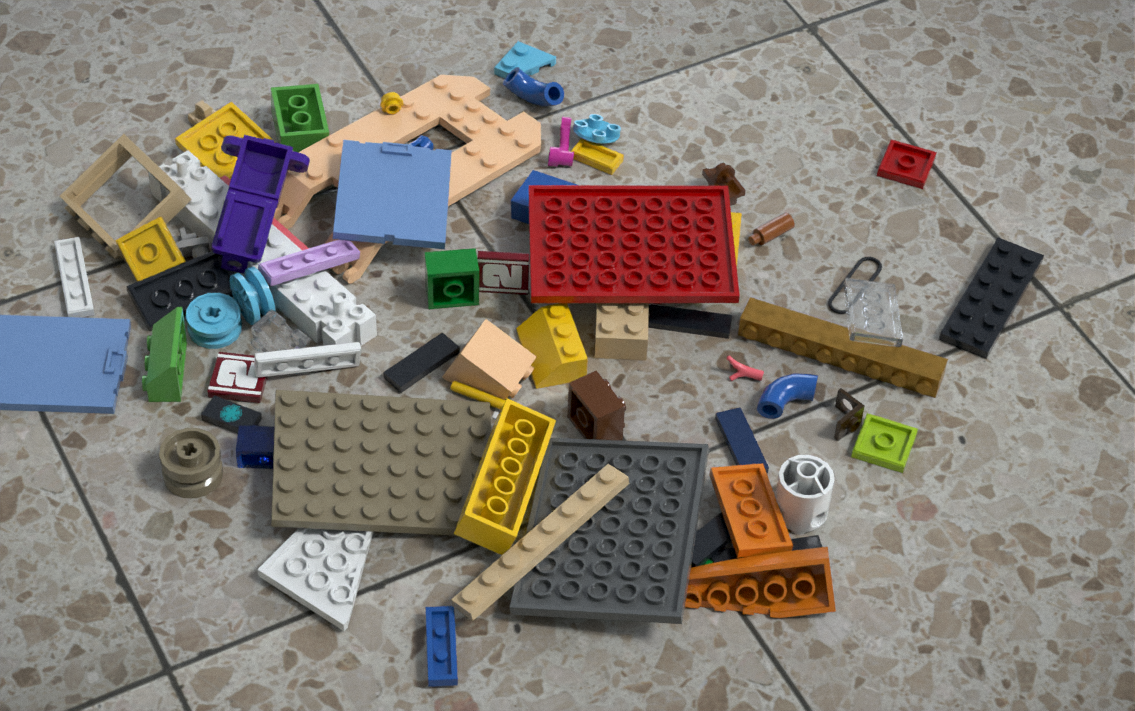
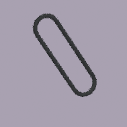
M874 257L861 258L828 301L829 308L838 314L850 312L881 272L882 263ZM866 260L876 262L878 270L849 308L846 310L835 309L832 306V301L861 263Z

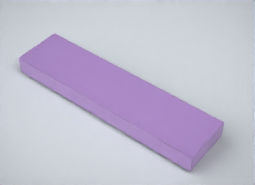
M336 240L258 264V270L268 284L273 286L360 258V251L350 240Z

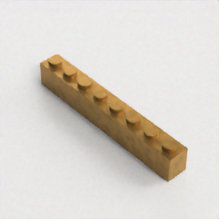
M752 297L749 298L740 317L739 336L868 376L872 379L890 383L897 387L912 390L922 395L936 398L944 378L948 362L946 358Z

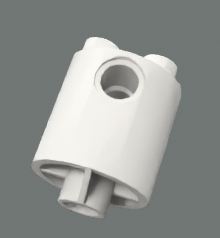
M797 455L791 457L782 464L779 471L775 498L786 527L795 535H803L806 532L818 529L825 523L828 517L835 481L834 473L828 463L815 456Z

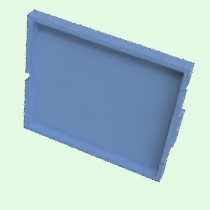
M343 140L333 239L385 244V241H391L393 245L445 250L452 150H430V148L412 147L410 144L383 142V144L365 142L364 144L359 141Z
M0 315V410L114 414L117 403L116 396H118L120 382L124 380L127 365V346L131 330L130 319Z

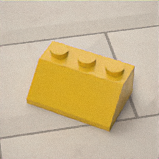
M567 303L542 306L516 328L520 344L536 356L531 364L534 367L531 376L536 389L569 383L587 375L588 358Z

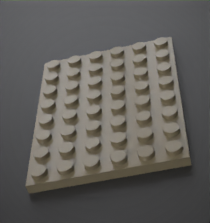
M276 390L271 527L457 536L454 534L491 433L490 402Z

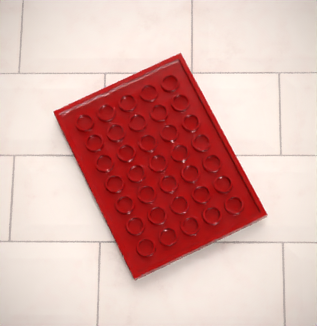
M529 185L531 303H739L740 294L728 186Z

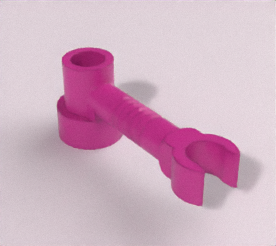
M562 116L559 148L550 147L548 166H572L574 152L569 151L571 117Z

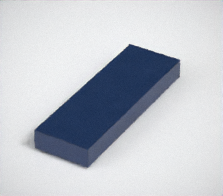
M741 407L717 412L715 420L736 466L763 463L766 473H768L769 466Z

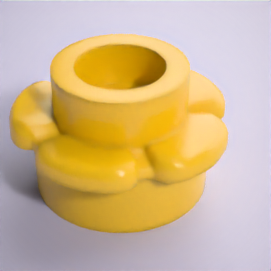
M395 92L383 95L380 103L382 111L388 114L398 113L401 110V106L404 105L403 99Z

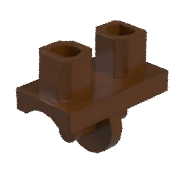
M723 162L714 168L703 169L702 175L707 180L708 186H728L730 206L737 203V198L745 196L746 190L734 176L735 170L731 165H726Z

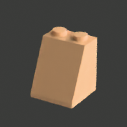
M485 319L442 378L451 383L453 381L460 382L503 400L508 396L514 398L522 387L519 384L521 378L526 380L534 370L531 364L536 356Z

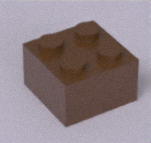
M594 371L569 382L567 417L583 438L622 441L626 405L624 400L620 396L617 397L613 392L608 380L603 379L597 371Z

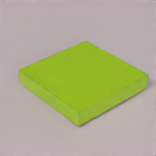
M867 413L851 457L903 473L916 439L918 428Z

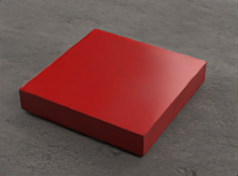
M891 139L878 168L877 176L923 189L936 159L937 152Z

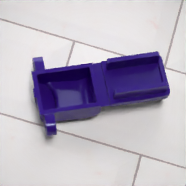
M244 135L243 138L226 136L223 139L221 150L228 155L237 157V161L211 249L214 253L223 255L221 268L244 274L248 267V261L259 263L262 260L288 170L304 173L308 170L310 159L305 154L294 152L293 147L275 143L274 140L260 139ZM228 261H237L242 266H233L229 264Z

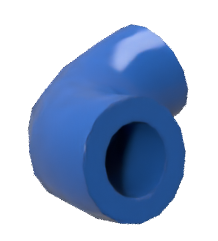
M519 67L514 68L503 81V85L519 98L535 105L556 106L564 99V90L557 82H540L527 75Z
M793 373L777 378L765 387L757 404L758 413L765 418L776 419L782 415L784 406L792 400L813 401L818 375Z

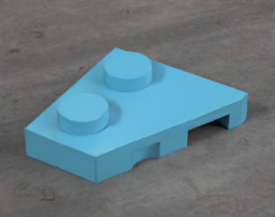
M518 41L494 67V74L505 79L514 68L519 67L527 75H533L538 73L539 68L544 65L554 66L556 64V56Z

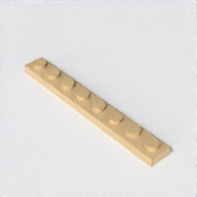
M607 464L452 598L453 607L472 621L475 620L629 484L628 476Z

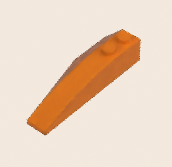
M828 547L756 555L693 567L690 570L685 607L697 609L699 607L714 608V611L726 612V610L740 611L748 615L757 613L770 615V617L774 618L836 612Z

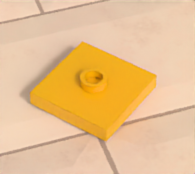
M158 217L115 240L137 282L186 262L162 217Z

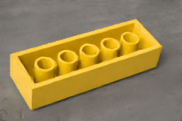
M508 398L506 399L494 422L454 531L455 535L500 555H503L510 549L522 523L556 420Z

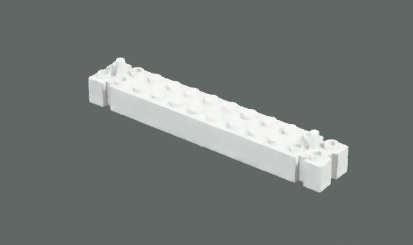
M187 150L173 158L172 165L163 164L159 167L192 199L175 216L194 233L196 232L198 237L208 236L209 247L211 248L229 186L207 166L201 167L200 160ZM148 172L151 194L161 202L170 192ZM272 224L261 262L253 263L248 261L247 269L250 267L258 269V264L302 250ZM228 261V263L233 266H242L237 261ZM325 270L273 286L268 284L275 306L316 343L323 341V346L359 342L360 346L377 336L376 315L363 303L357 305L356 297Z

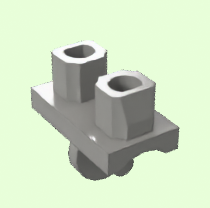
M184 227L179 228L180 235L173 236L183 258L193 256L194 259L210 252L208 236L197 238L196 232L186 234Z

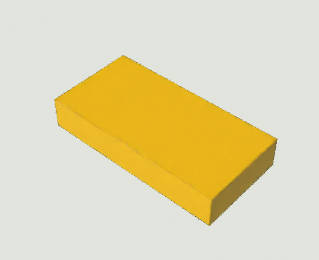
M583 138L570 151L574 152V160L610 175L616 171L624 160L623 154Z

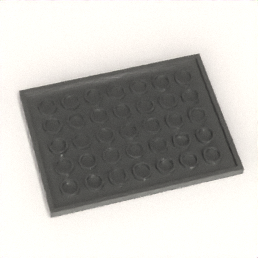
M550 438L542 461L526 534L607 464L627 475L629 484L515 583L510 603L511 615L682 624L709 455L708 444Z

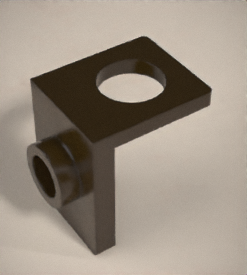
M842 388L838 390L835 407L843 412L845 416L838 420L836 424L834 438L837 441L849 432L853 433L858 429L862 422L865 405ZM843 399H846L851 404L852 410H849L844 405Z

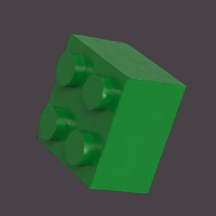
M476 248L424 252L428 310L479 305V266Z

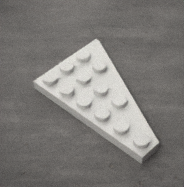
M299 528L257 569L258 576L345 631L349 625L373 532Z

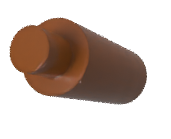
M789 213L781 214L754 229L753 235L748 238L750 244L756 245L758 243L759 245H764L793 229L795 226L794 220Z

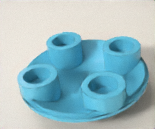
M591 114L589 119L576 120L573 125V131L579 137L590 142L612 143L620 138L621 127L617 124L603 121V117L600 115Z

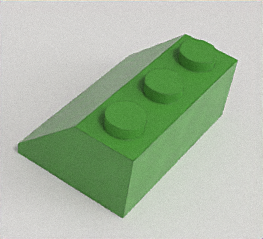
M318 84L271 87V112L279 144L291 146L294 152H300L329 136L328 124Z
M176 307L153 324L152 335L147 336V350L150 351V355H145V371L148 372L147 375L142 377V389L147 391L149 402H181L187 336L182 307Z

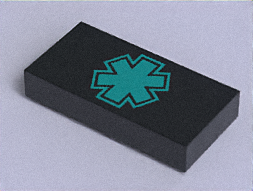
M214 395L201 413V418L203 421L250 437L261 421L262 415L261 412Z

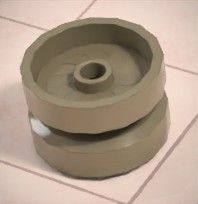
M184 428L167 436L160 445L159 458L165 486L170 492L182 498H199L217 489L222 481L223 465L218 440L210 432L200 428Z

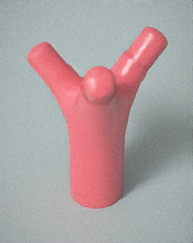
M730 355L726 357L729 363L737 369V372L729 377L731 381L739 377L762 380L764 371L743 365L734 360Z

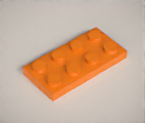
M763 463L711 467L709 476L737 558L792 551L793 544Z

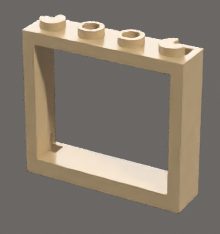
M123 134L60 197L68 204L65 209L73 217L77 214L80 216L77 221L87 231L91 228L94 230L91 235L101 245L105 242L108 244L105 249L115 259L120 256L126 262L116 241L80 207L122 165L133 157L170 192L132 231L158 217H162L165 224H167L192 199L138 146Z

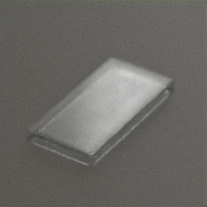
M845 278L843 286L849 339L851 341L901 347L903 335L895 284Z

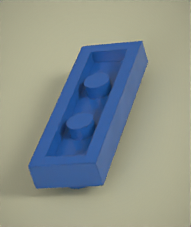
M425 607L428 687L458 685L454 607Z

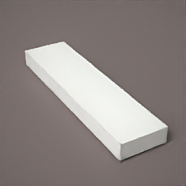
M80 237L54 241L68 317L82 318L95 315Z
M359 342L255 353V378L359 366L361 346Z

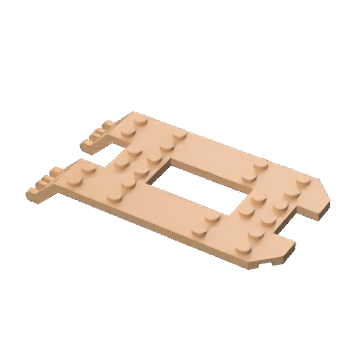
M439 75L401 96L400 98L403 99L404 105L401 106V110L398 113L388 114L383 112L382 108H379L298 152L309 157L308 170L304 173L288 170L274 218L286 229L293 227L315 193L331 184L338 188L343 140L359 141L364 144L365 142L404 144L440 124L467 143L451 153L448 206L538 154L541 150V123L526 112H522L508 121L480 102L490 96L491 88L475 77ZM332 232L329 238L327 239L326 243L336 241L339 239H333ZM351 241L360 251V258L331 267L330 269H333L336 274L344 272L343 279L351 284L361 278L384 244Z

